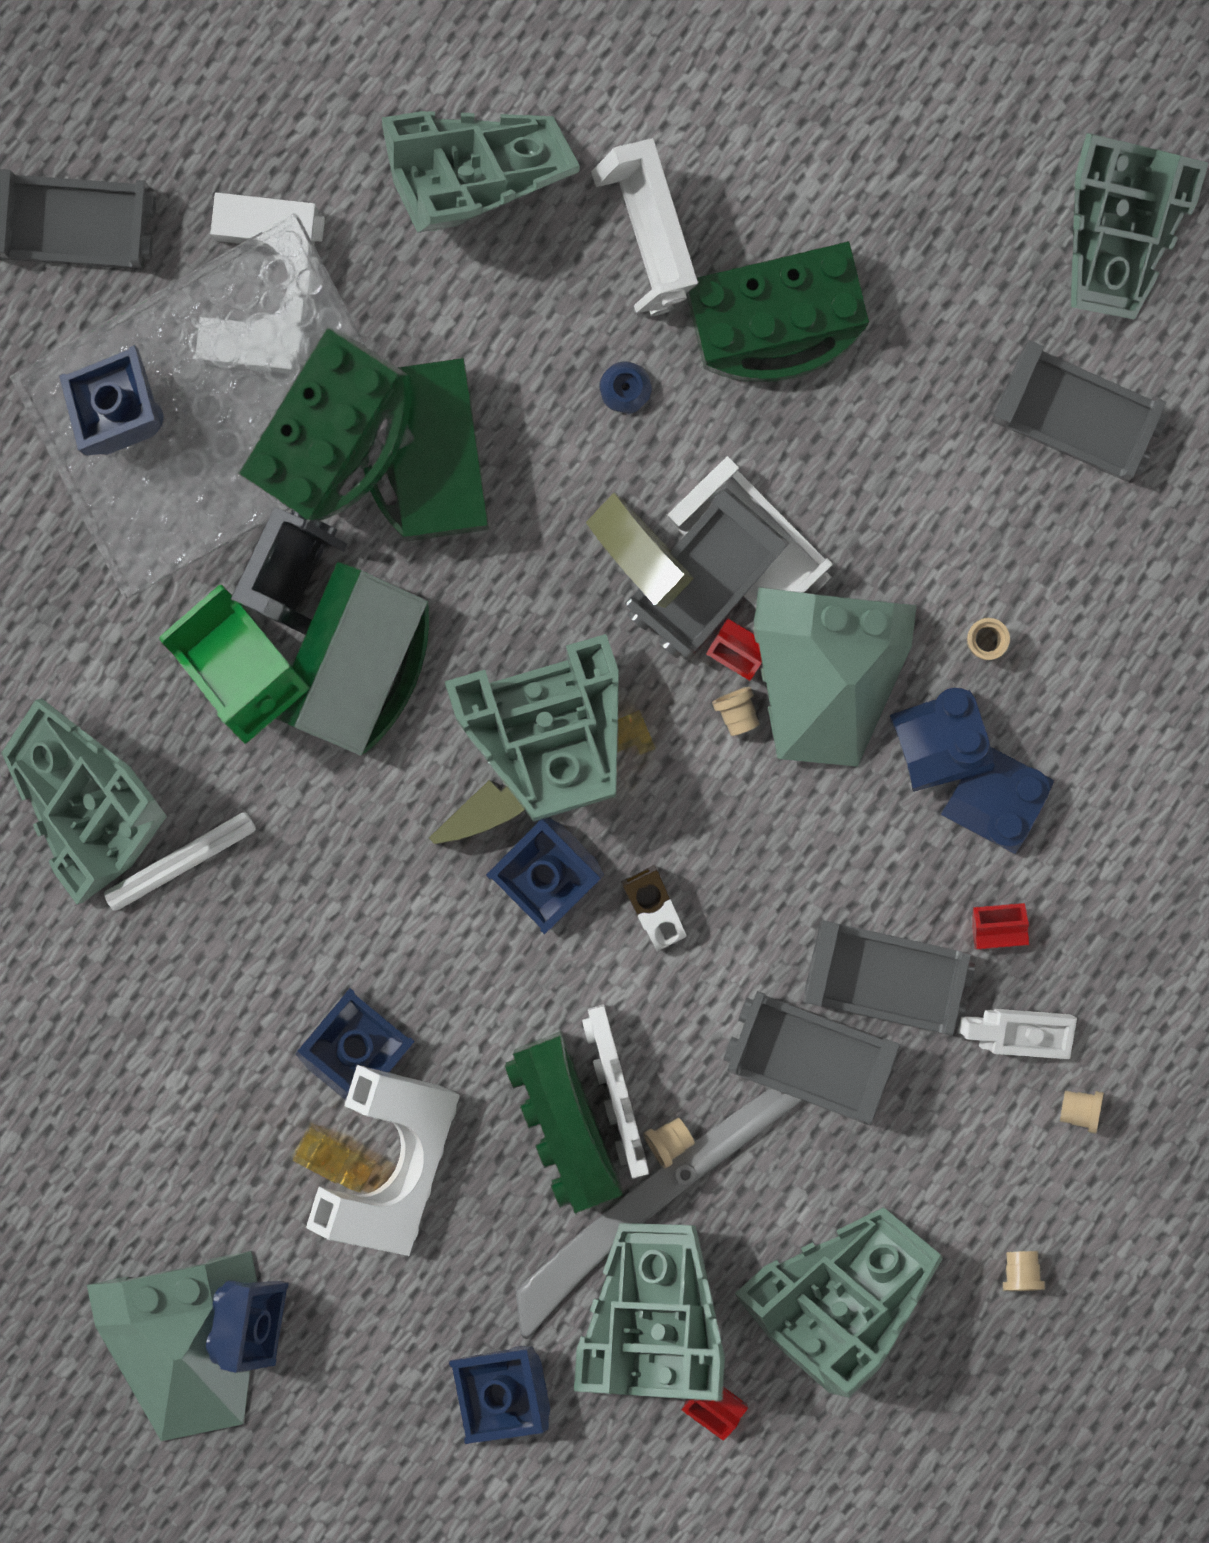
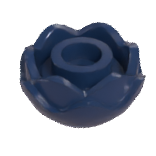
M628 361L618 362L610 366L602 375L599 384L604 404L611 410L625 414L637 412L650 399L652 393L648 373L640 365ZM624 383L629 384V390H623L622 385Z

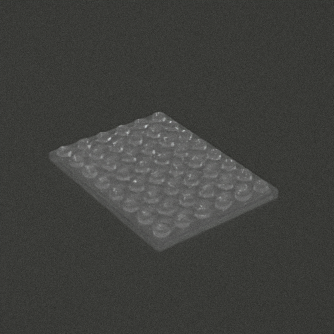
M293 213L10 376L124 599L133 597L267 523L274 507L285 512L290 510L289 507L238 473L327 327L343 331L366 347L297 214ZM135 345L139 350L154 401L163 411V424L160 430L149 439L108 455L85 456L77 448L59 375L64 373L67 375L129 350V347ZM389 411L383 420L369 454L353 474L377 461L390 433L393 421L392 411ZM408 426L399 449L415 441Z

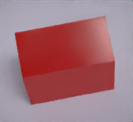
M727 618L706 655L751 681L762 663L759 643L755 641L753 633Z
M1025 903L973 907L974 949L1029 945V922Z
M723 1387L722 1401L687 1399L681 1410L724 1441L737 1427L740 1419L748 1410V1404Z

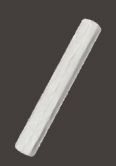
M240 813L106 890L104 896L108 905L113 911L120 910L254 833L256 828L251 817L247 813Z

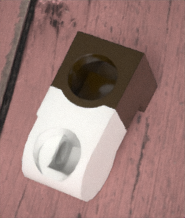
M655 865L621 881L656 951L687 937Z

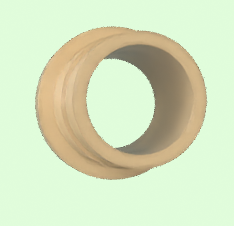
M984 618L975 622L967 635V644L970 651L982 660H993L1002 656L1010 643L1007 627L1001 621L994 618ZM980 629H989L995 633L997 645L993 651H983L978 647L976 635Z
M751 687L738 689L712 702L715 711H720L731 736L745 733L760 725L751 700L754 696Z
M1065 1091L1060 1122L1089 1128V1133L1096 1134L1104 1092L1095 1091V1095Z
M680 1118L663 1125L655 1131L650 1128L643 1133L649 1148L664 1169L673 1164L672 1159L695 1145L689 1130Z
M1038 1251L1006 1253L1007 1282H1003V1291L1045 1290V1281H1041Z

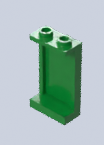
M218 585L159 637V640L175 656L218 711L217 715L223 723L246 745L310 688L244 607L231 599L233 595L223 585Z

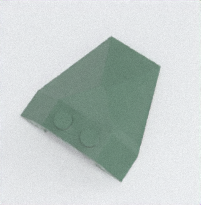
M430 111L382 117V128L393 183L417 233L459 226L472 218L578 173L580 165L554 117L500 114V122L474 120L475 113H461V119H435V112Z
M1086 133L1075 174L1071 307L1135 320L1160 274L1154 270L1155 266L1166 249L1172 250L1178 240V237L1174 235L1184 215H1191L1197 205L1209 162Z
M758 587L753 630L755 641L759 643L763 664L761 673L762 679L767 685L770 702L768 711L778 759L858 767L912 647L917 605Z
M606 634L566 645V661L489 683L485 670L444 681L456 721L533 821L616 797L619 670Z
M42 698L34 701L1 752L22 801L30 798L38 822L33 824L38 837L45 836L54 858L49 860L50 866L77 905L88 900L130 869L167 817L130 766Z
M884 1207L836 1230L838 1234L836 1238L817 1246L812 1242L801 1248L802 1253L780 1264L776 1260L764 1266L735 1293L737 1299L770 1340L831 1394L849 1398L881 1368L942 1261L940 1253Z
M620 1223L603 1270V1274L607 1276L599 1299L594 1298L590 1308L593 1316L587 1334L580 1337L577 1346L574 1391L722 1401L725 1356L696 1226Z
M252 1251L213 1258L207 1263L131 1279H129V1276L87 1285L95 1327L161 1441L244 1424L250 1371L234 1373L221 1370L219 1365L211 1362L206 1351V1341L209 1333L212 1331L215 1314L213 1298L217 1289L222 1287L228 1280L243 1283L258 1282Z

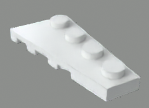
M600 1005L589 1008L590 1018L583 1019L582 1022L588 1044L597 1043L600 1059L593 1060L599 1085L607 1083L611 1099L604 1101L610 1125L618 1123L622 1140L615 1141L621 1166L629 1164L632 1178L649 1174L605 1006Z

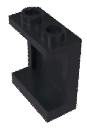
M274 507L231 599L306 635L312 619L295 610L325 547L330 545L345 551L347 543L335 537L338 531L336 528L322 521L307 520L293 510L291 513Z

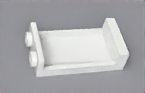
M652 138L614 147L591 173L596 187L616 182L620 184L652 288L650 292L634 305L636 313L649 311L651 316H657L675 309L673 304L686 300V293L696 286L698 282Z
M728 456L667 515L668 521L685 536L712 505V501L723 489L728 488L790 542L744 595V598L755 609L758 587L803 593L809 589L815 594L832 578L826 571L833 563L828 558H823L738 471L739 467Z

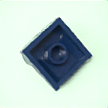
M135 345L129 347V350L67 375L65 373L59 375L77 448L85 456L114 453L149 439L160 430L164 418L163 411L154 401L139 350Z
M949 688L943 691L935 700L890 715L891 723L896 730L907 764L913 792L994 770V760L988 735L977 702L970 690Z
M991 747L994 770L961 779L940 815L1012 854H1016L1046 802L1055 780L1045 776L1039 770L1030 768Z
M547 817L541 819L486 876L489 879H493L541 928L540 931L545 935L604 876V873L596 858L562 824Z
M349 988L295 1053L309 1071L345 1100L347 1099L357 1065L389 1073L415 1042L412 1038L402 1034L357 997L354 993L355 991Z
M228 1280L222 1287L217 1289L213 1298L215 1314L212 1331L209 1333L206 1341V1351L213 1364L219 1365L221 1370L234 1373L276 1366L278 1342L289 1282L243 1283Z
M520 1345L509 1350L462 1357L449 1361L450 1367L453 1369L465 1432V1444L540 1434L549 1429L550 1403L541 1359L533 1346Z

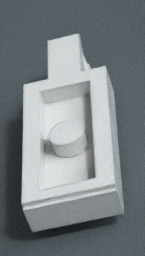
M1006 1009L985 1010L984 1018L961 1017L958 1033L963 1034L967 1040H980L979 1047L990 1050L994 1054L1070 1059L1077 1018L1071 1014Z

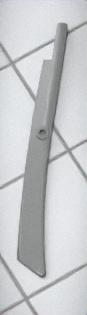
M769 1088L694 1142L695 1145L672 1159L673 1164L666 1169L663 1167L659 1168L573 1238L515 1290L522 1338L525 1340L530 1338L571 1290L610 1253L620 1223L644 1224L684 1190L802 1100L787 1094L782 1095L781 1092Z

